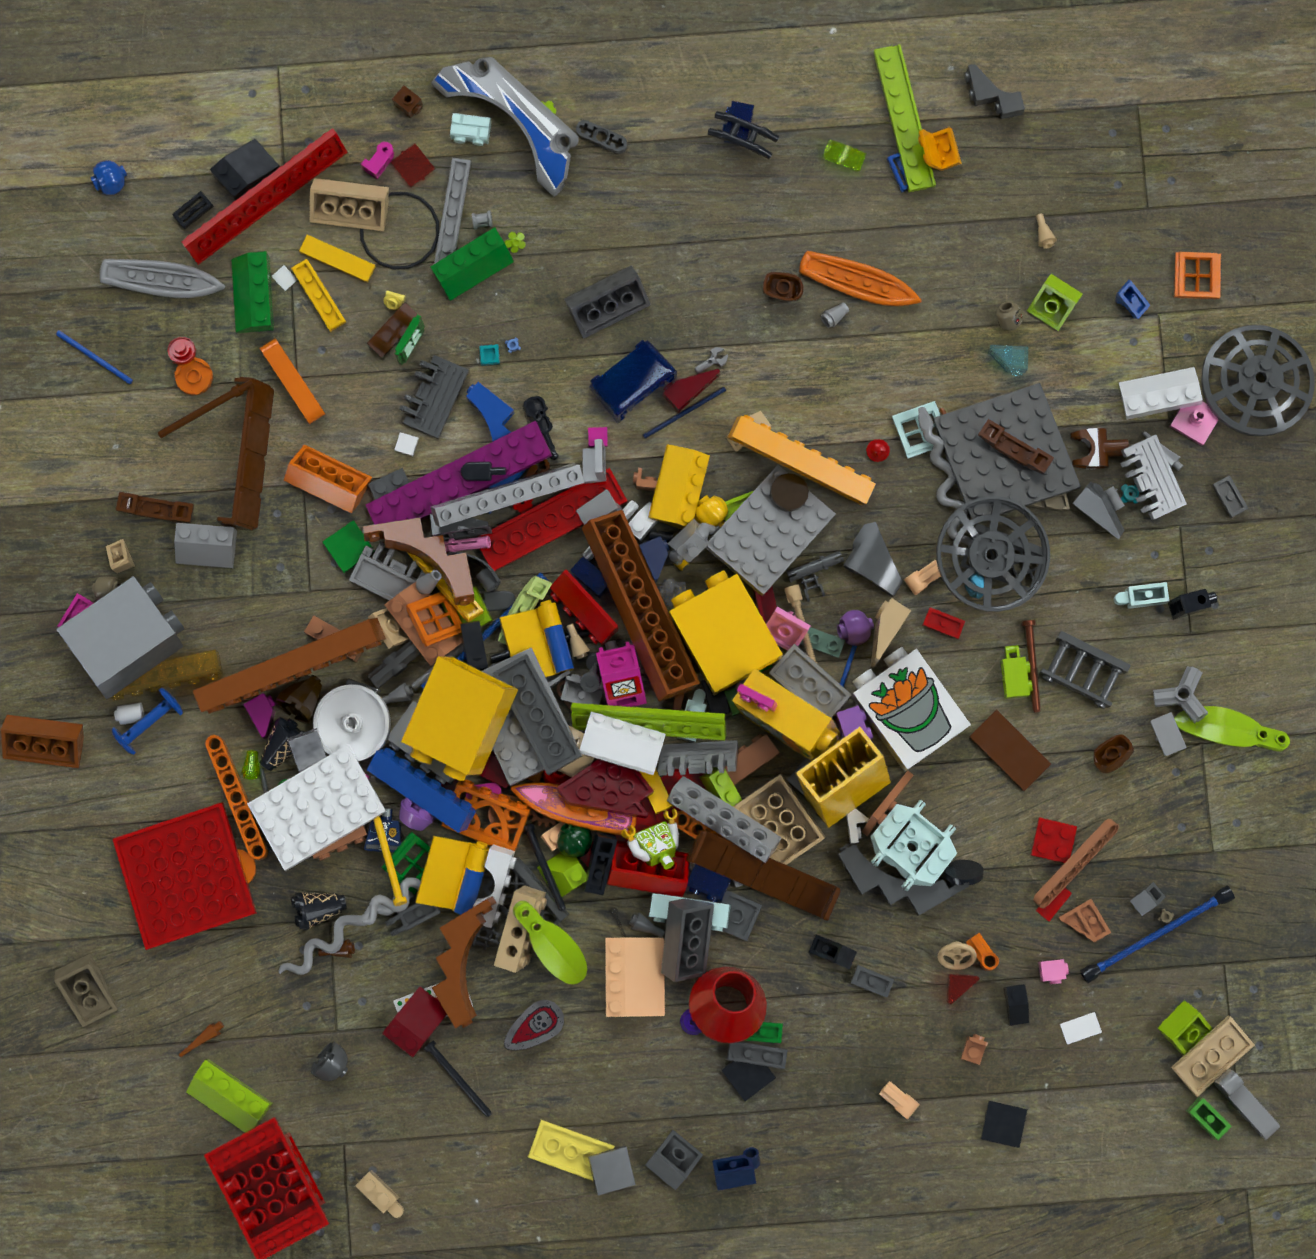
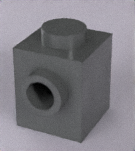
M1152 882L1138 892L1130 902L1143 916L1156 907L1165 898V895Z

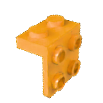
M951 127L935 133H930L924 129L919 130L920 136L918 140L924 149L925 154H923V158L927 165L943 171L962 164Z

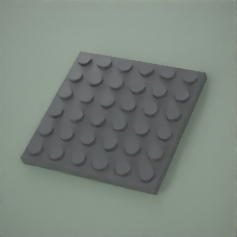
M1041 383L933 418L938 436L943 439V449L964 504L977 498L998 496L1012 499L1026 507L1080 489L1081 487ZM989 419L1005 428V432L1036 450L1039 448L1053 456L1054 460L1046 472L1042 474L1015 462L980 438L978 434ZM993 503L978 504L968 508L967 511L970 519L972 520L982 515H991ZM1001 504L999 515L1016 509Z

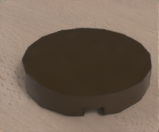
M791 473L782 474L777 477L770 490L773 503L779 506L780 509L790 512L800 509L805 504L809 494L808 486L803 478Z

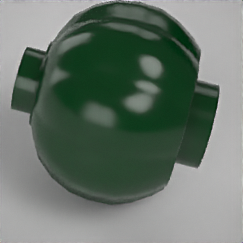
M564 824L557 839V847L560 853L572 858L586 855L592 844L591 831L571 824Z

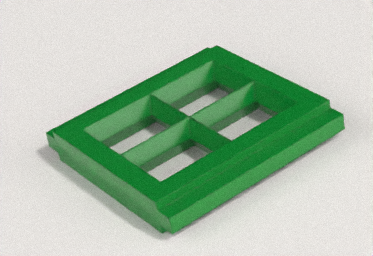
M418 314L416 317H413L395 348L396 352L394 354L401 365L407 362L424 333L425 326L421 316Z
M412 831L391 855L394 867L402 858L410 863L402 874L396 871L400 883L406 879L404 876L413 866L420 871L416 878L422 879L424 868L420 867L416 862L424 852L429 854L430 846ZM414 844H417L422 850L412 860L406 853ZM384 863L381 868L388 873L386 864ZM409 887V891H411L415 895L418 890L413 887Z

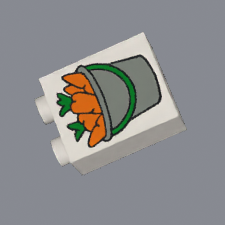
M900 647L884 659L889 667L887 670L876 676L872 669H869L852 681L857 691L852 694L851 698L857 706L859 705L860 710H864L868 722L905 772L964 731L971 724L919 651L915 649L907 654L904 648Z

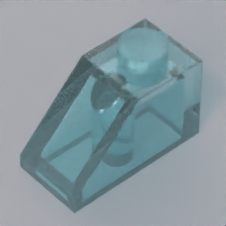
M990 345L988 353L1006 372H1011V375L1020 376L1028 370L1029 347Z

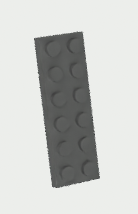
M527 654L493 672L496 679L519 689L511 708L547 775L582 757L578 746Z

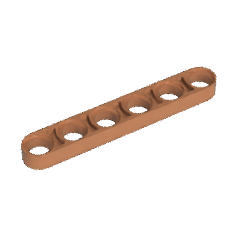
M1112 819L1105 820L1035 894L1034 903L1040 908L1047 907L1117 833L1119 825Z

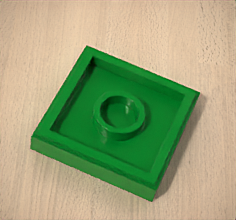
M354 520L322 541L343 573L356 566L366 545L373 548L368 541L364 540V534Z

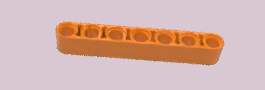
M211 735L206 740V748L251 858L263 860L268 855V848L257 820L248 806L249 800L223 738ZM218 739L220 741L219 748L212 749L211 743ZM222 757L227 759V764L224 767H220L218 764L219 759ZM228 775L234 776V782L231 785H227L225 782ZM239 792L242 798L238 803H234L233 795ZM246 810L249 816L245 821H242L240 813ZM250 828H254L256 835L249 839L247 831ZM257 846H261L263 853L261 856L256 857L254 849Z

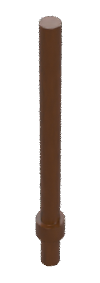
M250 379L241 385L233 386L227 393L158 431L159 437L163 438L228 400L243 395L244 391L255 386L254 380Z

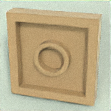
M387 608L374 612L368 617L369 619L378 618L386 638L383 641L388 649L410 641V638Z

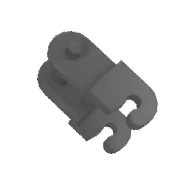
M815 573L813 577L808 579L803 577V581H801V584L805 586L804 594L807 602L810 601L807 593L810 589L820 588L822 596H825L822 584H819L817 580L819 577ZM815 581L816 585L807 587L806 583Z

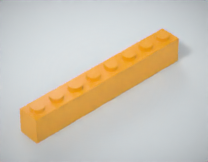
M748 415L736 418L727 437L859 505L867 504L876 484L871 481L869 476L864 474L860 476L854 473L855 470L849 466L842 467L838 465L837 460L830 457L827 459L822 457L821 452L815 449L809 450L804 447L805 444L797 440L793 442L787 439L788 436L784 433L771 431V427L761 423L759 425L755 423L754 419Z

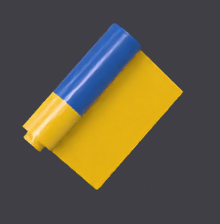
M547 600L541 602L537 609L499 618L510 657L532 647L545 677L563 674L567 670H574L556 603Z
M433 836L415 902L452 909L460 915L473 908L485 872L484 866L490 849L488 844L480 841L470 843Z

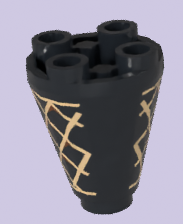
M279 717L275 721L259 761L265 769L272 771L293 756L289 741L308 734L297 728L298 724L294 720L289 718L286 721L284 718Z
M299 892L291 897L292 907L297 912V915L294 916L295 924L302 931H306L347 909L344 895Z

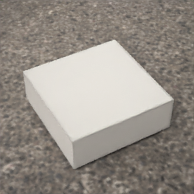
M400 432L395 452L413 457L419 438Z

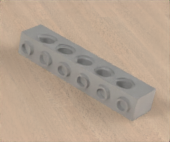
M684 776L672 788L667 799L672 805L765 863L774 853L782 838Z

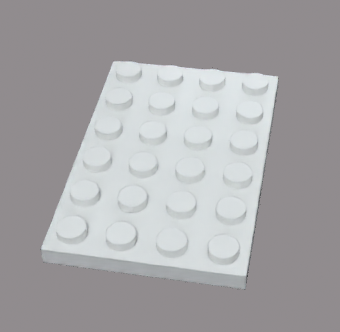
M349 745L337 750L248 803L250 810L284 871L296 866L387 812Z

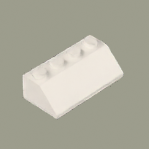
M1194 367L1119 382L1126 420L1201 405L1203 401Z
M591 712L580 746V752L587 756L654 775L665 733Z

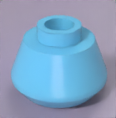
M973 574L968 578L976 586L984 588V577L979 574ZM965 585L970 596L977 599L983 596V594Z

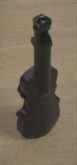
M530 397L523 403L526 417H530L533 422L536 421L552 453L550 458L557 460L559 455L556 453L555 446L549 435L553 426L550 418L545 413L548 407H546L542 397Z

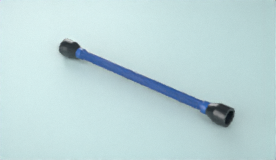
M1226 885L1219 889L1208 901L1198 906V908L1196 907L1181 916V918H1177L1170 922V924L1168 923V925L1153 932V934L1151 933V935L1142 938L1136 944L1134 943L1125 948V950L1123 949V951L1118 952L1108 958V960L1106 959V961L1084 967L1080 970L1082 977L1087 984L1097 979L1101 972L1106 970V967L1108 968L1117 963L1121 958L1123 959L1134 953V951L1136 952V950L1143 948L1151 943V941L1153 942L1162 937V935L1196 917V915L1198 916V914L1207 911V909L1235 899L1232 890Z

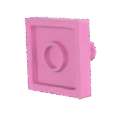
M1202 401L1201 405L1180 409L1169 427L1203 446L1219 419L1213 414L1208 404Z
M777 607L766 625L777 645L788 651L793 644L799 646L810 625L798 619L796 615L793 616L794 612H786Z

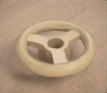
M952 942L941 948L938 953L939 963L945 968L952 970L966 969L973 965L977 958L974 948L961 942ZM971 955L967 962L960 964L963 957ZM943 956L951 957L954 960V964L945 961Z

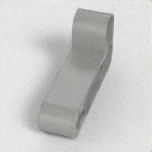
M1228 1069L1214 1082L1221 1093L1264 1140H1267L1280 1128L1276 1120L1243 1085L1244 1081L1235 1071Z

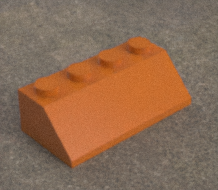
M305 444L289 462L284 481L350 513L359 505L372 479L371 476Z

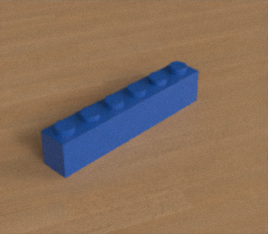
M384 748L376 751L367 771L459 833L467 830L477 811L472 807L471 803L456 797L455 792L443 788L440 782L427 777L424 771L412 767L408 760L399 758L393 750Z

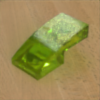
M828 140L822 157L837 165L842 164L858 172L861 170L866 153L843 143Z

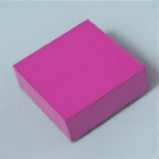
M607 427L588 428L589 448L595 447V439H602L605 447H608Z

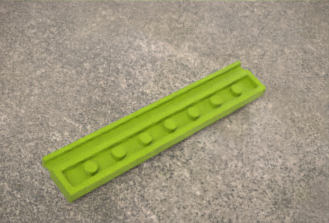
M901 44L874 49L873 53L898 152L900 153L908 192L933 188L936 186L932 167L925 163L923 158L925 152L918 140L920 136L919 130H922Z
M572 703L571 705L572 727L577 730H586L590 714L595 712L665 733V736L711 740L726 739L725 714L583 703Z

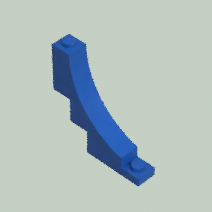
M481 383L472 384L466 392L467 400L475 406L486 421L491 432L492 441L511 433L504 426L515 414L514 410ZM526 469L488 487V489L518 480Z

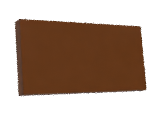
M997 709L969 736L1023 792L1051 765Z

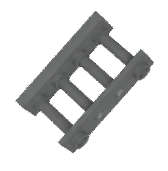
M1060 631L1056 638L1060 646L1048 671L1045 669L1040 670L1039 674L1042 675V679L1049 683L1054 681L1095 701L1094 705L1099 708L1111 707L1112 702L1108 701L1107 698L1118 675L1127 673L1131 665ZM1071 647L1077 650V655L1064 679L1055 675V672L1066 649ZM1089 656L1094 659L1093 662L1095 663L1083 687L1072 683L1084 657ZM1105 664L1111 667L1112 672L1101 695L1098 696L1090 692V689L1101 666Z

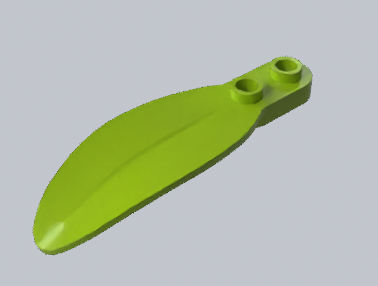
M1203 706L1208 714L1196 723L1190 719L1185 711H1181L1174 718L1180 730L1222 745L1233 747H1251L1256 745L1280 752L1285 750L1290 744V738L1285 732L1261 726L1249 716L1228 708ZM1260 733H1263L1265 738H1262Z
M517 902L513 907V915L528 931L531 945L543 965L555 977L567 984L580 983L586 977L587 963L576 942L559 926L544 920L529 902ZM524 910H527V913L525 915H522V912ZM539 924V926L536 929H534V925Z

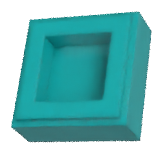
M498 344L479 346L481 366L500 364Z

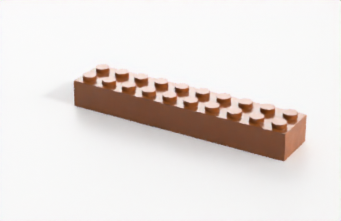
M623 510L589 520L582 527V530L658 701L660 702L691 691L700 684L699 679Z
M378 618L368 619L193 690L200 711H208V714L225 709L224 705L227 707L242 702V697L245 700L259 695V690L262 693L276 688L277 683L279 686L294 681V676L299 678L312 673L311 669L316 671L329 666L328 662H331V664L346 660V655L351 657L363 653V648L365 647L366 650L382 645L381 641L386 638Z

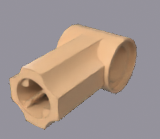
M934 560L920 571L917 570L904 579L914 595L919 594L930 583L941 577L937 561Z
M890 1081L879 1093L907 1120L920 1105Z

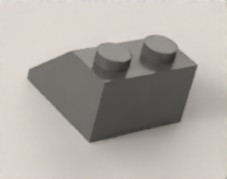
M672 1130L645 1166L676 1190L687 1178L703 1154Z

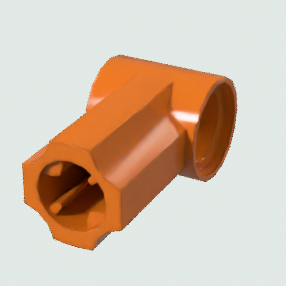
M980 933L965 942L976 951L977 960L981 968L986 971H992L998 966V956L993 953ZM985 957H992L994 959V966H986L984 963Z

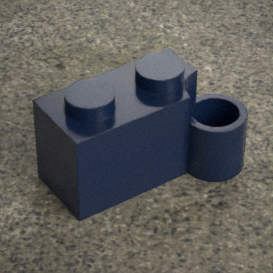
M749 1147L744 1150L743 1155L712 1160L718 1191L756 1184L754 1169L760 1166L758 1149Z

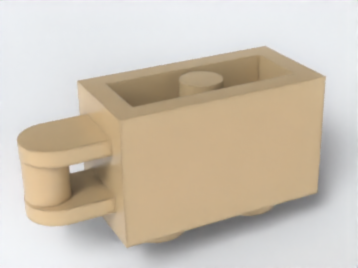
M372 1170L356 1185L383 1214L388 1211L393 1217L398 1218L404 1213V1208L397 1202L399 1196Z

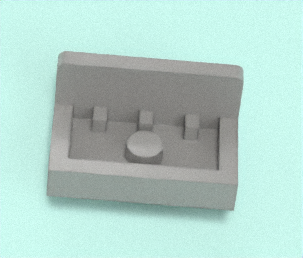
M571 674V677L566 676L561 701L600 704L604 690L601 682L596 691L587 692L580 685L581 676Z

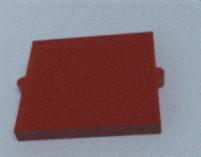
M413 144L405 151H401V154L391 161L392 165L410 187H413L421 180H425V177L435 170V167L416 144Z

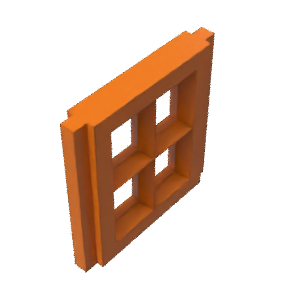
M1175 252L1174 297L1220 299L1221 254ZM1186 259L1196 260V274L1185 273ZM1200 260H1210V274H1200ZM1185 277H1196V291H1185ZM1199 277L1210 278V292L1199 291Z
M441 592L406 605L407 612L425 647L461 634L460 624L462 622L456 609ZM444 603L448 612L436 616L432 606ZM428 608L433 618L421 622L417 612ZM450 615L454 625L442 629L438 619ZM435 621L439 631L427 635L423 625Z

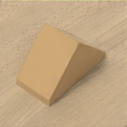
M124 539L106 546L110 567L114 572L120 573L135 566Z

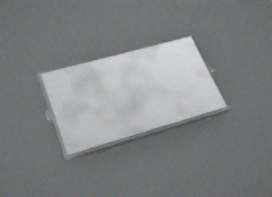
M317 728L307 732H300L299 735L287 738L299 773L327 757Z

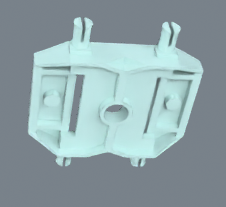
M919 800L914 808L896 804L871 835L876 854L871 863L873 864L876 861L874 866H878L883 860L887 864L896 867L900 874L907 879L901 886L905 891H909L912 885L932 886L957 854L950 839L956 828L950 824L942 832L920 814V811L926 806L922 800ZM909 822V825L897 838V840L890 847V849H888L887 847L889 846V844L893 841V839L897 836V834L901 831L905 824ZM907 844H914L916 847V851H910L907 847ZM936 844L937 848L933 851L930 857L922 865L919 871L916 872V868L920 865L923 859L927 856V854Z

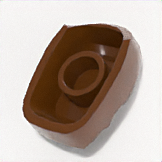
M770 272L765 276L763 293L769 297L792 302L799 300L803 294V283L796 275Z
M1120 734L1099 745L1094 750V764L1097 770L1107 774L1121 767L1134 752L1132 743L1125 735Z

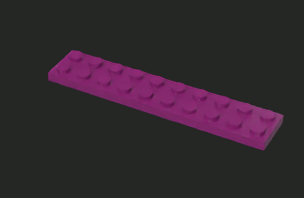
M534 421L366 504V507L374 525L414 518L423 520L432 514L431 506L480 492L551 457L552 453L538 423ZM468 462H491L492 468L506 467L507 474L492 475L491 481H466L461 476V468Z

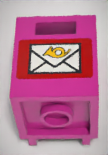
M629 641L625 642V647L603 651V647H600V652L596 653L607 705L633 707L647 704L634 645H630Z

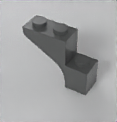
M968 65L966 72H964L966 83L970 85L971 90L968 91L970 101L974 102V106L997 102L995 103V111L997 114H1000L1001 119L1023 115L1025 107L1021 91L1013 93L1001 91L977 65Z

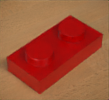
M929 607L922 626L958 640L965 621Z

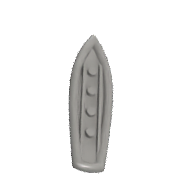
M104 259L99 273L101 283L162 297H202L225 289L223 283L202 270L184 264L165 261Z

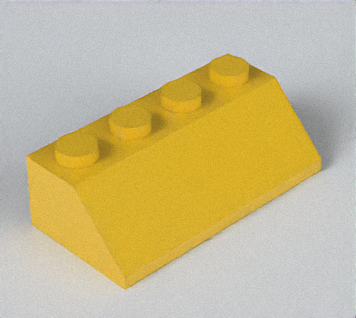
M667 444L648 518L678 529H683L694 519L710 455L697 450Z

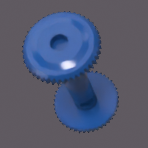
M159 689L165 699L123 735L115 727L112 728L114 738L129 754L136 753L130 743L170 709L173 708L179 715L183 714L180 704L166 689Z

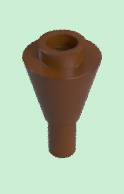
M350 939L344 940L340 950L332 954L318 949L319 956L331 955L352 958V954L355 953L354 943Z

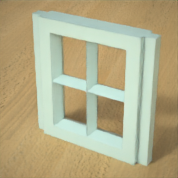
M935 401L892 416L907 459L931 451L934 446L923 437V432L919 426L918 409L925 407L929 414L932 413L933 417L940 416ZM915 419L919 429L905 433L902 424ZM920 432L923 442L910 447L907 437Z

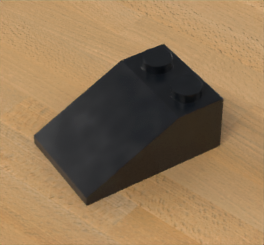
M253 139L223 157L210 168V171L234 200H237L249 189H252L264 178L271 175L280 165L256 139Z

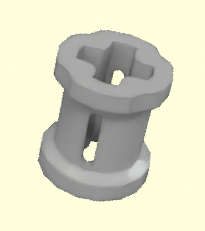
M491 211L482 214L472 213L474 230H477L478 227H493Z

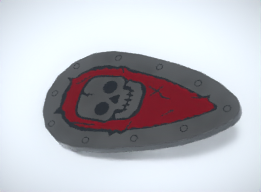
M540 1000L533 1003L510 1027L504 1040V1047L507 1050H524L556 1036L562 1030L564 1024V1015L561 1008L549 1000Z

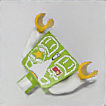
M672 809V818L668 816L667 810L664 812V818L669 823L664 821L636 833L632 825L628 826L630 834L627 833L626 829L621 831V835L624 838H628L627 843L634 857L647 862L649 866L661 863L664 869H669L674 865L672 858L675 856L679 843L677 822H674V819L677 817L675 809Z

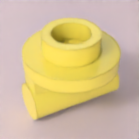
M386 291L383 300L384 304L389 309L398 310L405 301V295Z

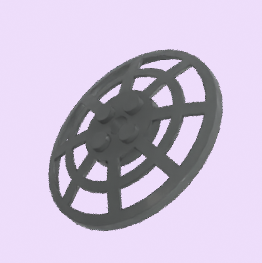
M1242 326L1224 334L1208 351L1201 371L1202 391L1206 403L1213 414L1227 427L1249 436H1271L1292 427L1308 410L1314 394V372L1306 352L1288 334L1269 326ZM1247 330H1266L1272 332L1269 341H1246L1241 332ZM1279 335L1292 343L1302 357L1294 360L1284 348L1277 345ZM1232 336L1235 337L1239 345L1230 351L1225 360L1213 357L1223 342ZM1250 346H1267L1265 356H1255ZM1243 350L1247 360L1242 365L1232 363L1231 359L1235 354ZM1274 351L1280 352L1288 362L1279 365L1272 359ZM1210 364L1222 367L1220 379L1223 390L1213 395L1209 385ZM1304 364L1307 365L1310 377L1308 394L1299 390L1300 377L1297 367ZM1292 369L1294 376L1293 386L1284 383L1283 372ZM1227 370L1237 372V384L1230 387L1227 382ZM1256 374H1262L1265 381L1263 383L1258 382ZM1280 390L1289 393L1290 396L1286 402L1278 406L1274 396ZM1241 391L1249 398L1247 405L1244 406L1238 402L1233 394ZM1227 397L1228 401L1235 408L1243 412L1240 422L1237 423L1225 415L1218 407L1216 401ZM1295 397L1305 401L1298 414L1290 421L1284 423L1281 412L1291 405ZM1256 401H1268L1271 408L1268 411L1253 409ZM1250 416H1274L1277 427L1257 429L1247 427Z
M987 496L965 503L948 517L938 536L936 560L943 582L958 600L977 610L1000 612L1022 605L1039 590L1048 573L1050 546L1044 527L1028 508L1012 499ZM993 503L991 515H982L969 521L964 513L966 509L975 505ZM1001 504L1018 510L1026 516L1028 521L1019 527L1012 520L999 516ZM958 517L963 527L957 533L953 546L942 544L948 527ZM982 521H990L989 532L979 535L973 525ZM998 522L1008 525L1014 531L1007 537L998 533ZM1033 526L1041 540L1042 557L1031 556L1030 545L1024 534ZM967 531L973 538V541L969 548L958 547L962 536ZM1018 537L1023 544L1024 555L1014 553L1012 542ZM989 549L994 550L996 553L994 560L987 558L986 554ZM941 552L952 554L953 566L958 577L951 583L943 569ZM957 555L968 556L970 567L964 572L960 569ZM1013 562H1021L1023 567L1015 579L1009 573V569ZM1030 563L1042 564L1036 582L1026 592L1019 583L1027 574ZM976 572L984 577V588L976 586L968 578ZM1002 576L1008 582L1007 586L992 589V578ZM964 583L970 589L983 594V605L967 600L955 589ZM1014 589L1021 597L1006 605L991 606V595L1003 594Z

